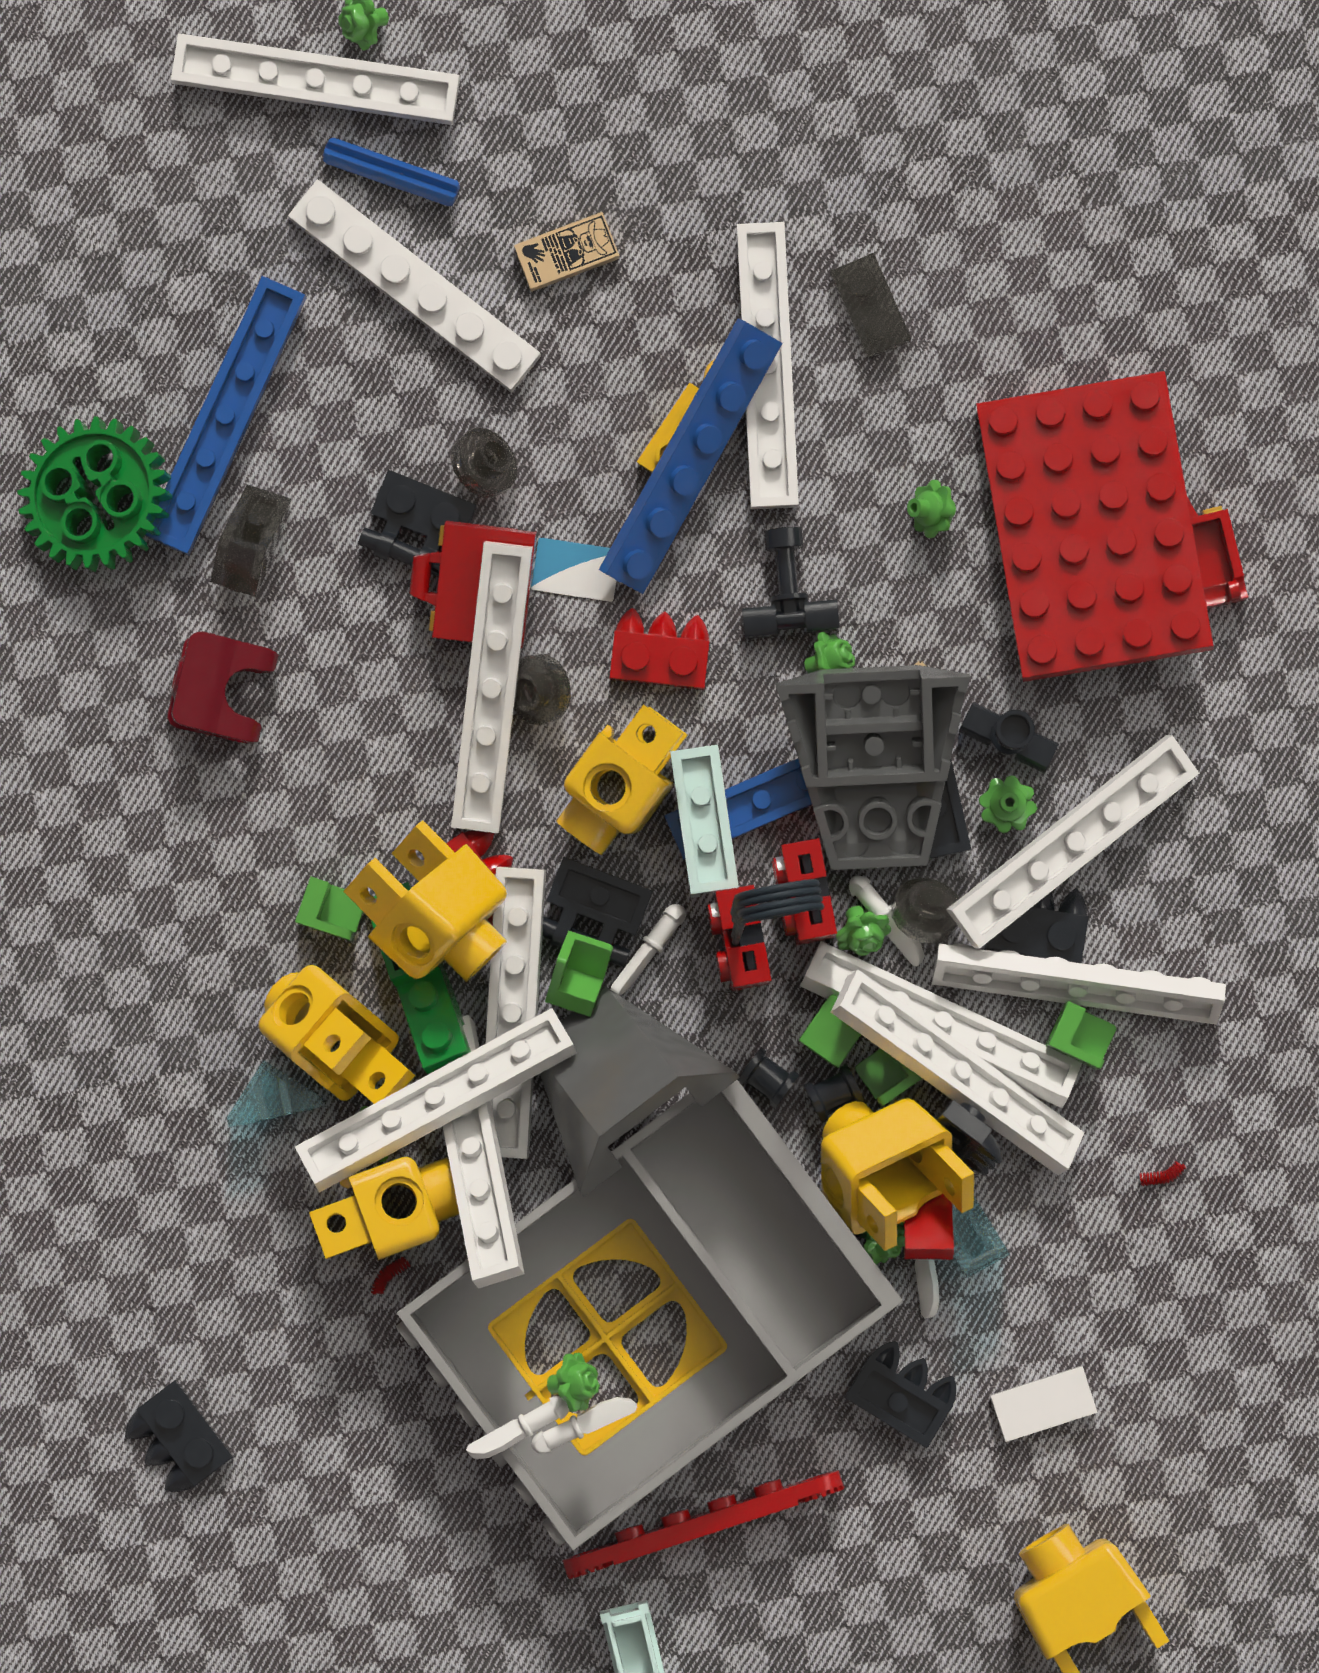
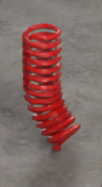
M1174 1161L1175 1164H1172L1169 1169L1160 1171V1178L1158 1171L1153 1172V1177L1152 1172H1150V1180L1148 1172L1146 1175L1145 1172L1143 1173V1179L1140 1172L1141 1185L1144 1187L1145 1185L1148 1186V1184L1150 1186L1155 1184L1161 1185L1166 1182L1169 1184L1170 1181L1173 1182L1174 1179L1182 1175L1186 1166Z
M404 1257L398 1258V1261L395 1260V1263L392 1262V1264L383 1268L384 1272L380 1270V1274H377L379 1278H375L376 1281H373L374 1284H372L373 1287L371 1289L374 1291L370 1292L375 1295L384 1294L389 1280L393 1279V1276L396 1277V1274L399 1275V1273L405 1271L407 1266L410 1268L408 1260L406 1261Z

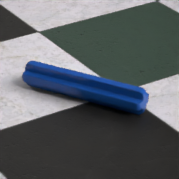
M330 138L323 152V161L328 165L446 206H453L459 193L460 185L457 180L337 138Z

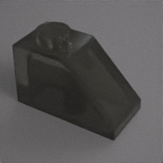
M248 484L246 485L219 538L210 579L211 583L226 587L234 592H241L256 597L270 568L291 505V498Z

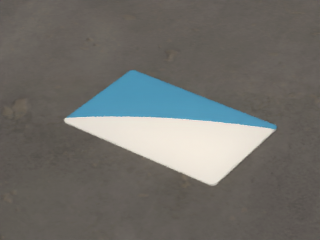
M539 538L531 589L612 602L616 580L599 570L610 548Z

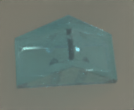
M263 1060L227 1116L228 1127L234 1128L325 1108L326 1102L323 1096L273 1064Z
M975 1197L974 1208L964 1213H961L952 1204L953 1260L962 1277L968 1278L1010 1255Z

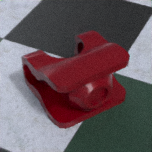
M204 631L194 633L185 640L180 660L176 666L171 688L172 695L167 712L168 722L177 729L245 744L258 743L262 729L261 724L253 718L234 712L227 703L225 688L229 678L240 671L258 674L273 672L276 669L279 655L269 648Z

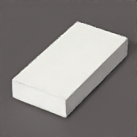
M1083 1366L990 1395L1005 1442L1098 1413Z

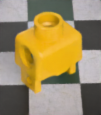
M644 704L617 741L613 739L614 731L610 725H607L602 732H599L564 781L565 791L573 798L556 822L600 855H603L619 832L623 834L639 832L675 785L663 776L661 771L671 759L670 751H677L688 734L653 708L647 707ZM652 726L655 729L656 736L652 742L647 743L643 738V732L647 727ZM613 770L623 777L625 793L620 801L611 805L600 797L598 783L605 773Z
M422 820L391 853L419 881L408 891L374 858L343 892L377 925L368 935V938L409 976L416 979L422 978L445 960L465 981H468L507 943V940L488 921V918L504 902L507 892L504 885L467 844L454 852ZM415 850H418L422 853L424 860H421L416 855ZM368 888L375 892L377 898L370 895Z
M307 965L300 972L290 973L278 980L268 992L264 1003L265 1013L258 1022L260 1032L295 1064L340 1100L347 1101L351 1099L359 1090L375 1104L403 1089L414 1078L415 1074L390 1054L398 1044V1034L320 967ZM340 1040L338 1049L331 1052L335 1043ZM385 1077L384 1084L380 1088L375 1089L376 1083Z
M910 1098L901 1099L876 1112H873L864 1102L854 1101L843 1105L829 1117L823 1129V1140L821 1142V1189L823 1195L853 1234L858 1235L867 1231L882 1249L886 1251L897 1246V1224L916 1216L919 1208L924 1203L941 1194H944L961 1213L974 1208V1172L952 1151V1133L915 1100Z
M401 1157L349 1176L340 1181V1185L346 1189L352 1188L354 1196L309 1212L326 1259L372 1243L378 1260L432 1241L439 1234L438 1222L459 1215L450 1163L447 1157L419 1168L412 1158ZM400 1185L407 1187L414 1194L416 1206L410 1216L403 1219L391 1218L383 1210L382 1196L392 1186ZM334 1215H340L346 1220L344 1230L339 1233L331 1232L328 1229V1220Z
M1068 1523L1041 1536L1020 1551L1019 1555L1033 1576V1579L1015 1591V1604L1041 1654L1046 1660L1053 1658L1062 1673H1080L1066 1649L1083 1642L1097 1643L1115 1632L1119 1620L1130 1610L1134 1613L1153 1646L1158 1649L1169 1642V1639L1146 1603V1600L1151 1597L1150 1593L1119 1549L1109 1540L1100 1538L1083 1548Z

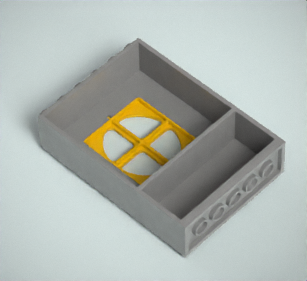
M738 1080L702 1107H700L690 1093L611 1151L622 1165V1168L583 1197L574 1179L515 1224L524 1275L478 1289L472 1281L469 1261L466 1260L397 1312L402 1322L396 1325V1328L412 1349L419 1345L423 1348L431 1359L425 1367L442 1389L448 1384L452 1387L460 1398L454 1405L470 1428L479 1424L486 1434L512 1420L518 1419V1415H525L550 1401L551 1393L547 1387V1380L549 1376L556 1375L557 1370L562 1366L563 1360L542 1375L534 1374L526 1362L525 1339L534 1309L543 1295L551 1289H557L564 1295L590 1331L588 1341L571 1354L582 1353L586 1363L599 1354L609 1356L637 1393L638 1403L634 1413L589 1434L584 1433L583 1438H575L552 1449L550 1453H536L531 1446L532 1438L539 1431L542 1430L544 1432L570 1420V1417L573 1415L577 1417L578 1414L568 1412L562 1420L558 1418L533 1432V1436H526L505 1451L492 1456L500 1468L508 1463L518 1476L514 1480L513 1486L526 1504L532 1507L535 1503H538L547 1515L542 1525L559 1547L567 1542L570 1548L575 1550L903 1302ZM602 1260H627L643 1264L654 1270L660 1278V1285L655 1291L612 1322H607L600 1317L577 1286L573 1275L579 1267ZM669 1301H676L683 1308L686 1317L685 1346L679 1364L672 1376L664 1385L656 1387L647 1380L624 1349L622 1337Z

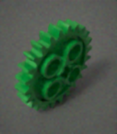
M94 416L91 427L88 429L81 420L75 419L74 433L69 434L59 426L57 427L58 442L54 444L46 438L41 440L43 447L47 451L43 456L30 453L29 457L37 467L35 471H21V475L30 481L31 485L30 487L17 490V494L23 499L30 501V503L18 511L26 519H33L26 525L25 531L33 537L39 536L35 545L44 552L50 549L49 557L57 563L66 558V565L73 570H77L83 561L86 569L96 572L99 560H101L107 568L114 570L117 555L131 563L133 562V556L130 548L136 545L144 551L149 549L143 538L146 533L160 536L161 532L153 522L155 518L163 519L169 517V514L159 507V502L172 499V494L160 487V485L171 479V475L165 470L157 469L165 462L164 457L158 452L151 453L155 444L147 437L139 440L141 432L130 425L124 431L123 424L113 418L106 428L105 422L98 416ZM112 453L113 461L110 467L105 471L98 472L99 460L104 455ZM78 459H81L87 478L99 487L95 491L96 496L114 522L112 530H108V524L103 511L91 502L94 494L75 465ZM71 477L72 484L70 489L65 494L58 496L56 491L59 482L64 478ZM133 493L134 498L131 507L126 511L118 512L120 499L126 494ZM92 517L90 530L84 535L77 536L79 523L84 518Z

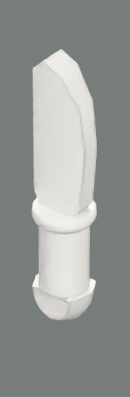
M853 876L849 881L851 895L853 897L856 896L863 906L875 915L888 916L891 932L887 936L913 966H919L923 962L925 955L921 943L912 930L892 911L893 907L891 905L888 906L872 887L871 881L867 877Z
M672 904L666 908L664 915L648 936L643 937L645 943L641 945L614 981L610 990L617 995H622L642 973L656 951L659 953L663 952V946L686 918L683 906Z
M913 1259L916 1260L915 1272L921 1315L924 1319L932 1318L937 1314L939 1306V1287L934 1259Z
M553 1396L549 1398L550 1401L525 1415H518V1419L512 1420L468 1445L466 1451L474 1459L492 1457L510 1448L526 1436H533V1432L558 1418L560 1420L565 1418L569 1412L568 1405L560 1396Z
M620 1397L600 1402L578 1414L577 1417L573 1415L566 1422L544 1432L541 1430L536 1433L532 1438V1449L539 1454L550 1453L552 1449L575 1438H583L584 1433L589 1434L634 1413L637 1403L632 1399Z

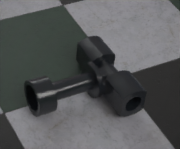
M781 527L765 530V549L768 552L776 553L779 595L770 597L771 606L742 608L745 640L777 637L778 630L806 628L807 634L823 631H840L837 599L809 602L807 593H798L794 550L804 547L802 528Z
M972 702L958 731L987 746L992 741L994 747L999 752L1007 755L1016 754L1015 760L1042 773L1046 772L1059 743L1035 732L1034 722L1026 712L1022 710H1009L1000 715L975 702Z

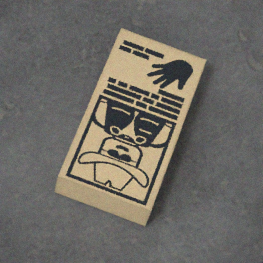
M603 212L514 245L531 292L619 259V253Z

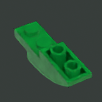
M409 882L402 884L408 891L412 888ZM371 920L374 929L377 925ZM381 950L390 980L397 988L422 1068L427 1075L471 1052L463 1029L465 1023L443 962L426 976L416 979L405 973Z

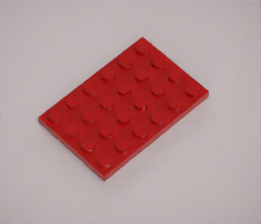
M1165 371L976 403L1023 682L1213 650V639Z

